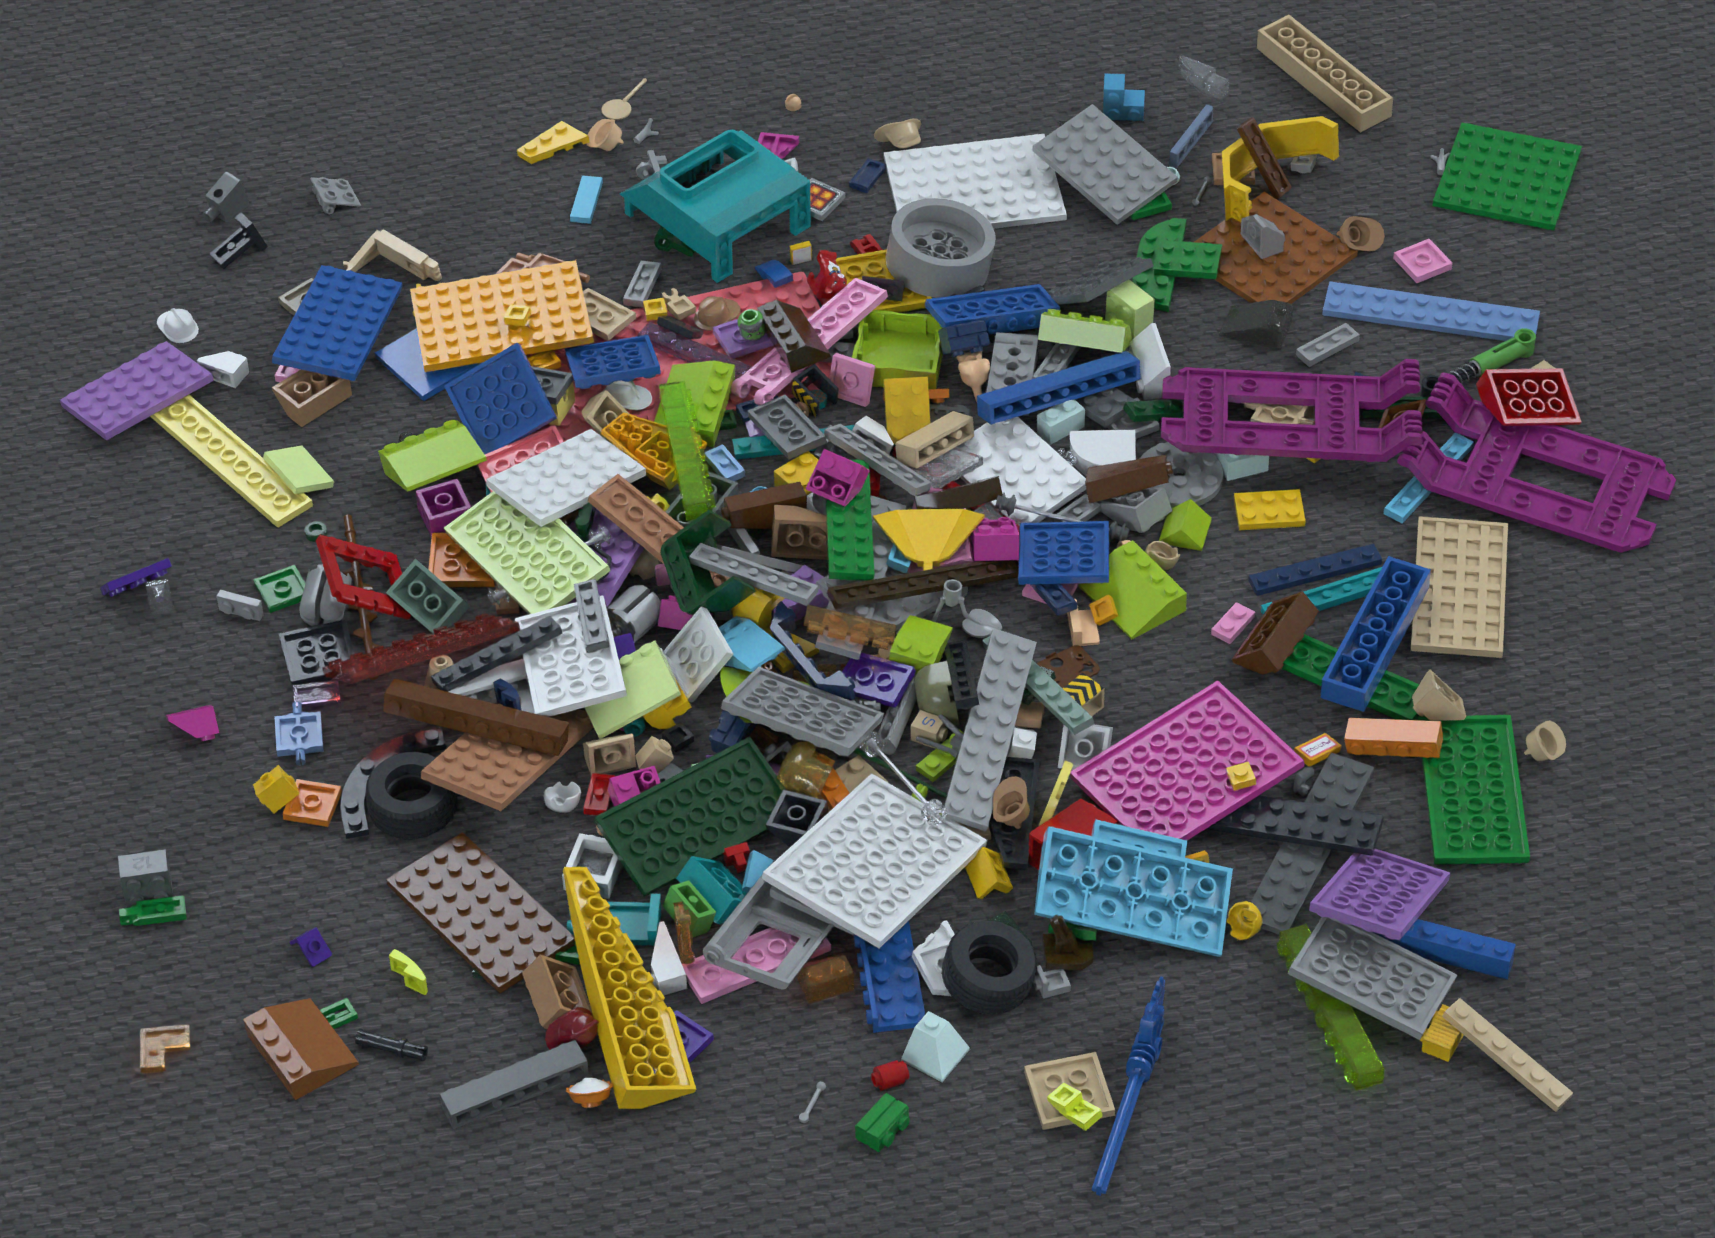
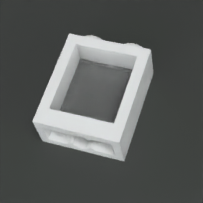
M579 833L566 867H587L600 889L599 894L601 897L609 899L622 868V863L605 838ZM563 874V875H562L563 888H564V890H566L565 880H564V874Z

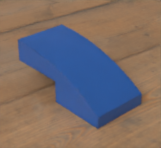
M771 260L755 266L760 276L764 280L768 279L774 288L793 281V274L777 260Z

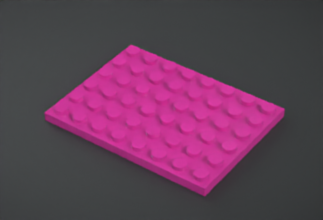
M1216 681L1072 770L1070 778L1105 813L1117 819L1118 825L1189 840L1303 768L1304 760L1219 681ZM1249 762L1256 778V785L1234 791L1227 776L1226 768Z

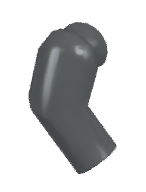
M1306 766L1296 773L1293 786L1296 795L1299 794L1305 797L1309 794L1308 790H1310V787L1305 783L1314 776V769L1312 767Z

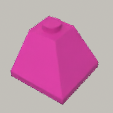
M212 705L166 715V719L196 738L201 737L202 741L214 739V734L219 733Z

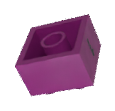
M458 479L416 491L418 511L431 538L432 533H446L444 527L471 508Z

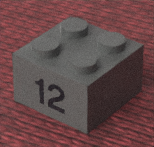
M166 849L118 856L120 881L126 907L136 905V901L173 897L172 878Z

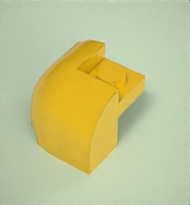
M754 587L756 592L733 607L731 612L733 617L739 616L750 619L764 630L771 624V611L785 598Z
M676 678L675 681L681 695L643 715L652 727L669 729L676 725L673 718L683 715L688 709L692 708Z

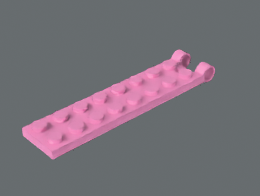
M855 278L809 317L808 321L828 350L888 297L887 290ZM774 348L744 375L733 381L731 392L738 397L744 398L749 394L752 385L760 389L755 393L754 402L760 406L773 400L777 393L807 367L791 373L776 348Z

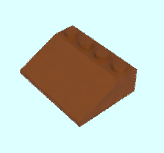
M311 998L264 1007L243 1019L248 1037L295 1100L359 1065L357 1059Z

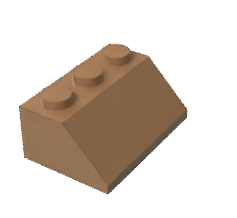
M299 370L272 387V391L288 417L301 427L352 396L350 380L306 370Z
M540 954L522 972L526 987L532 998V1004L538 1014L539 1023L545 1029H548L555 1019L576 1007L586 1008L592 1013L575 966Z

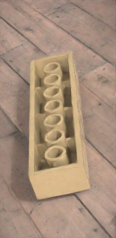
M1290 15L1258 30L1257 49L1360 133L1392 116L1393 97Z

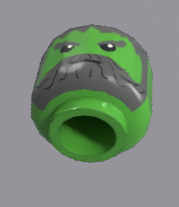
M748 309L739 315L737 324L740 335L745 340L756 341L765 335L767 330L760 311Z

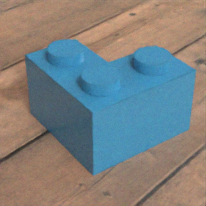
M1105 74L1103 113L1111 120L1144 121L1145 90H1125V74Z

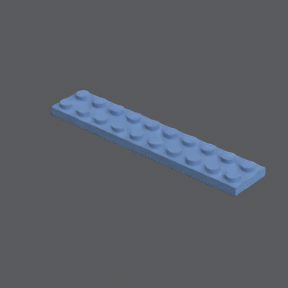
M1329 282L1323 307L1324 316L1502 341L1514 337L1515 332L1522 328L1530 329L1536 335L1540 315L1538 310L1337 282Z

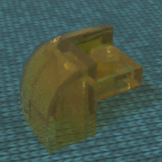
M808 741L798 742L788 750L778 770L776 779L780 780L787 791L818 798L835 761L826 755L816 752V746Z

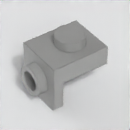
M1037 966L1033 985L1036 990H1040L1043 999L1071 991V985L1064 970L1054 969L1043 972L1041 966Z

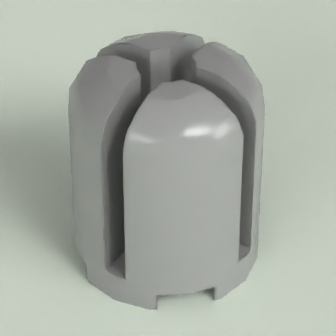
M319 564L317 569L308 571L299 607L300 616L305 623L311 626L320 625L321 618L324 619L323 624L343 620L346 604L340 603L336 597H332L323 564ZM341 573L343 583L351 585L352 578L350 575L346 576Z
M636 585L628 588L609 605L607 612L613 637L631 633L635 644L655 626L659 620L661 607L658 596L654 592L649 594V588L643 585Z

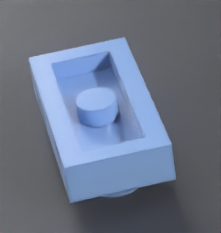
M723 444L704 452V459L719 476L732 481L745 477V470Z

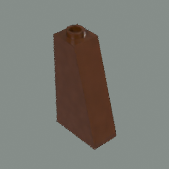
M1166 455L1088 467L1085 486L1089 503L1169 483L1170 475L1173 474L1171 461L1167 462Z
M795 482L724 497V507H721V514L724 519L731 523L730 528L772 529L774 505L798 506L807 509V495L801 482Z

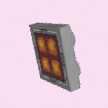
M811 178V217L823 221L845 199V192Z

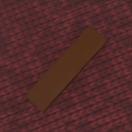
M1254 117L1249 118L1236 129L1272 196L1278 199L1292 187Z

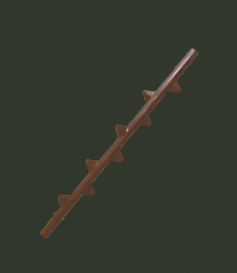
M347 514L343 517L346 541L357 544L353 519L351 515ZM354 561L351 563V568L343 571L344 575H350L355 587L373 590V586L363 583L360 562ZM348 605L349 609L359 611L361 628L353 631V636L363 639L366 655L365 663L368 667L369 678L376 680L378 672L375 654L383 651V647L373 643L370 623L378 618L377 613L368 612L367 609L356 607L355 605Z

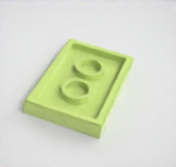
M303 446L264 452L263 459L294 494L333 487L334 480Z

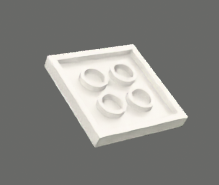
M700 607L663 651L673 675L689 702L696 700L734 655L710 612L704 607Z

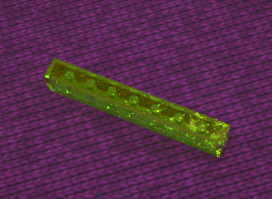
M685 381L659 384L660 402L686 521L695 520L706 511H712V508L716 506L714 494H709V492H712L711 480L706 479V477H709L707 464H703L705 462L704 449L699 448L702 446L700 433L696 434L699 428L697 418L693 419L695 417L694 404L689 403L692 402L691 390L686 389Z
M1307 924L1280 931L1277 950L1280 956L1285 957L1288 972L1312 934ZM1296 978V986L1299 992L1303 991L1308 1009L1313 1010L1315 1013V1021L1318 1028H1322L1325 1032L1324 1036L1327 1045L1332 1046L1334 1049L1337 1064H1342L1346 1081L1352 1083L1355 1091L1383 1083L1385 1068L1351 1005Z

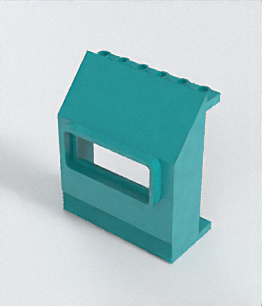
M727 130L662 167L660 171L620 193L624 197L625 214L631 218L634 216L633 211L640 209L711 263L712 280L716 283L733 274L732 242L789 209L790 233L794 236L811 227L810 180L742 130ZM723 152L735 160V162L690 188H684L680 185L685 181L689 183L692 180L695 181L696 175L701 170L706 174L707 168L710 171L711 166L717 162L720 165L723 164Z

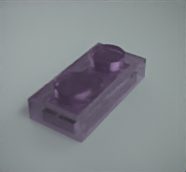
M338 680L293 685L294 702L296 701L297 708V701L302 703V708L341 703Z

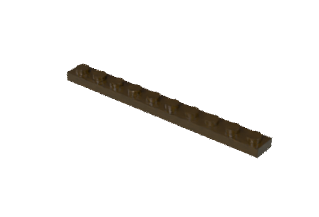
M1019 560L976 561L828 587L826 594L835 610L943 591L944 583L951 579L959 581L962 587L1018 578Z

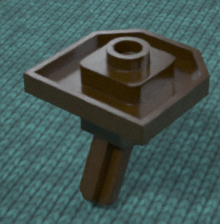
M1054 915L1050 919V924L1055 934H1043L1042 938L1046 969H1085L1093 963L1092 943L1075 937L1072 928L1068 929L1063 916Z

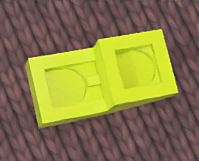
M394 949L389 955L391 970L404 976L405 986L426 995L428 992L426 977L421 969L409 957Z
M1062 1083L1047 1096V1100L1053 1107L1085 1131L1102 1117L1100 1108L1083 1100L1082 1092L1066 1083Z

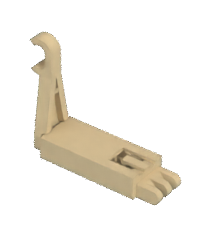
M384 229L381 232L377 230L350 262L343 261L345 270L356 272L380 254L423 280L428 277L435 281L442 279L436 261Z

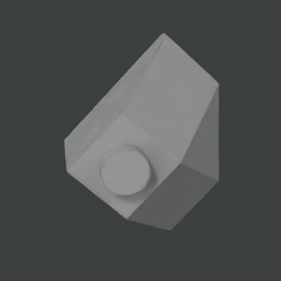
M1257 214L1241 219V235L1261 259L1283 252L1285 235L1274 223Z

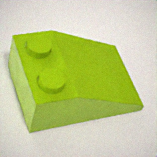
M909 615L894 640L889 660L914 667L916 675L925 666L940 662L953 627Z

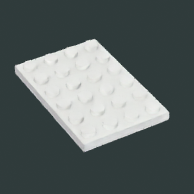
M1019 417L992 425L987 422L974 431L973 438L940 456L941 460L967 484L999 476L1002 493L1005 492L1007 498H1011L1014 494L1017 505L1048 513H1053L1086 490V478ZM996 500L988 502L991 507L997 511L999 510L995 508ZM1014 509L1010 516H1008L1005 510L1000 512L1014 520L1018 525L1020 523H1039L1046 518V516L1019 509Z
M590 429L487 478L486 483L488 488L542 527L589 503V495L615 475L619 474L629 483H632L646 476V468Z
M603 595L600 596L609 642L608 648L587 653L577 602L515 618L519 632L521 629L551 616L561 626L563 633L523 653L535 714L550 717L627 696Z

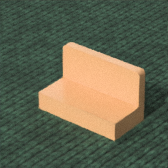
M1078 609L1067 612L1073 646L1100 644L1097 624L1094 621L1091 610L1078 611Z

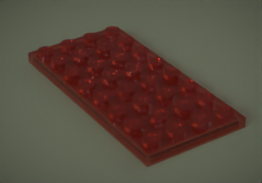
M488 613L475 616L473 621L460 620L455 622V626L450 628L446 626L433 629L434 633L428 635L425 632L412 636V640L405 641V639L393 641L391 642L392 646L386 648L383 645L370 649L371 652L367 654L358 652L349 655L350 659L344 661L342 659L329 661V665L322 667L324 676L352 684L515 633L521 629L517 621L510 620V618L503 619L502 616H488Z

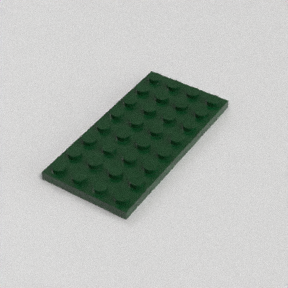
M748 737L601 813L593 821L643 897L676 881L677 876L691 856L715 860L724 855L725 848L749 842L770 831L766 828V823L783 790L786 789L751 737Z

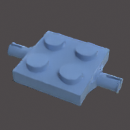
M295 701L292 703L293 713L275 716L276 750L278 757L296 755V764L301 766L300 759L302 765L306 763L305 754L324 752L321 712H302V703L297 701V708Z

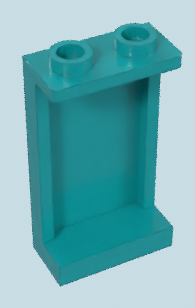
M651 894L650 903L608 902L613 917H617L621 924L620 929L628 935L633 945L655 946L661 920V894ZM568 920L567 930L574 936L572 921Z

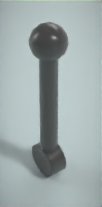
M1209 176L1204 177V183L1196 199L1192 200L1191 205L1193 207L1200 205L1199 200L1207 184L1211 183Z

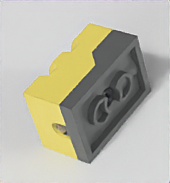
M531 366L557 416V419L548 424L559 426L575 402L573 374Z

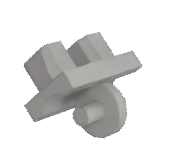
M654 150L647 151L649 161L647 163L641 162L637 166V176L641 179H646L660 171L662 167L667 165L665 155L655 156Z

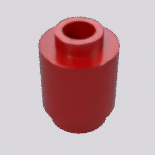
M895 1060L876 1066L873 1069V1073H871L873 1085L879 1087L881 1091L904 1084L909 1079V1071L904 1061L898 1062Z

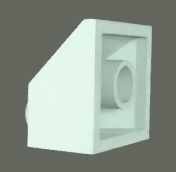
M928 1011L915 1026L901 1061L943 1082L969 1051V1046L948 1021Z

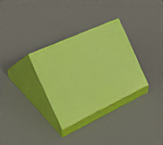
M1189 499L1173 507L1172 512L1167 514L1159 541L1170 546L1202 551L1211 523V517L1192 499Z

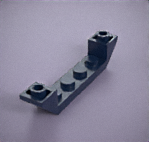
M780 601L777 604L770 630L772 637L785 647V650L782 651L810 686L847 700H854L855 694L853 689L855 684L850 676L846 677L839 670L826 678L822 671L818 672L816 670L813 660L810 657H805L800 644L793 642L790 632L797 629L795 624L797 617L791 607L787 608Z

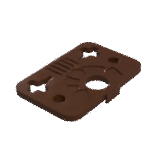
M1079 645L1069 647L1057 654L1053 652L1047 655L1046 659L1036 663L1061 688H1064L1081 673L1090 678L1100 671L1097 663ZM1054 659H1059L1063 662V665L1061 667H1053L1050 662ZM1084 665H1093V672L1082 671L1084 669Z

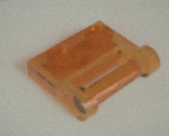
M676 902L673 905L680 960L683 964H691L695 962V954L691 948L693 946L692 933L689 929L691 916L689 910H684L683 902Z

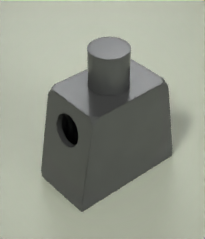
M226 171L206 194L209 208L203 212V216L209 222H212L216 217L228 222L247 208L250 204L241 180Z

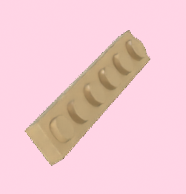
M1461 998L1444 1012L1442 1017L1555 1112L1573 1095L1571 1090Z

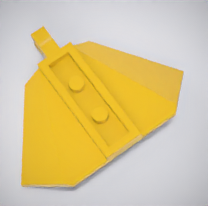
M965 509L893 510L873 515L875 522L903 556L908 560L916 562L918 567H923V571L933 569V567H940L941 562L951 558L985 517L984 514Z

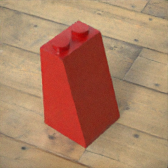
M1079 799L1029 833V864L1039 870L1044 833L1049 826L1092 836L1095 820L1118 824V820L1101 811L1094 804Z

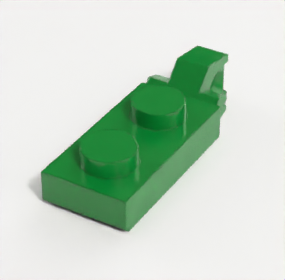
M184 896L136 901L137 904L131 906V908L119 909L121 925L133 924L138 926L187 920Z

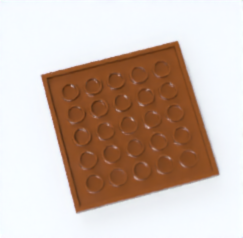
M1266 192L1252 200L1249 216L1257 214L1274 223L1279 230L1283 231L1285 235L1283 252L1261 259L1241 235V222L1232 217L1227 221L1225 219L1194 241L1197 243L1222 244L1217 279L1214 280L1272 317L1354 259L1358 253V250L1349 248L1339 238Z

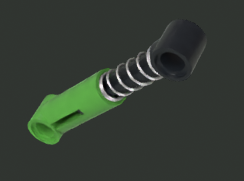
M1519 329L1515 332L1514 337L1471 358L1469 365L1464 364L1462 368L1458 367L1455 371H1450L1449 374L1454 375L1462 384L1465 380L1469 381L1471 377L1481 378L1486 369H1498L1520 357H1530L1534 353L1536 335L1530 329ZM1429 375L1423 378L1420 397H1431V392L1438 382V376Z

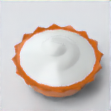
M584 1078L575 1085H570V1088H566V1092L569 1093L573 1102L582 1104V1107H597L601 1105V1101L609 1098L613 1083L596 1078Z

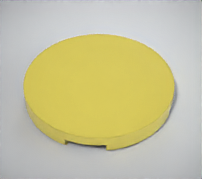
M1065 760L1039 826L1053 817L1073 763Z

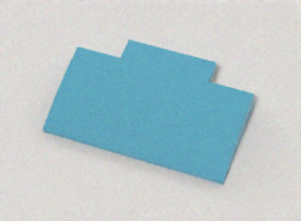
M1100 820L1094 821L1092 836L1049 826L1044 833L1034 915L1053 918L1054 915L1063 916L1065 922L1221 957L1233 869L1185 858L1187 840Z

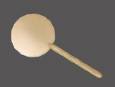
M644 78L623 100L615 99L606 102L602 106V114L606 118L613 120L626 118L631 113V105L627 101L646 83L647 79Z

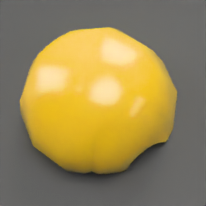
M1248 901L1235 903L1230 908L1226 921L1232 928L1231 936L1238 940H1247L1260 931L1263 923L1257 906Z

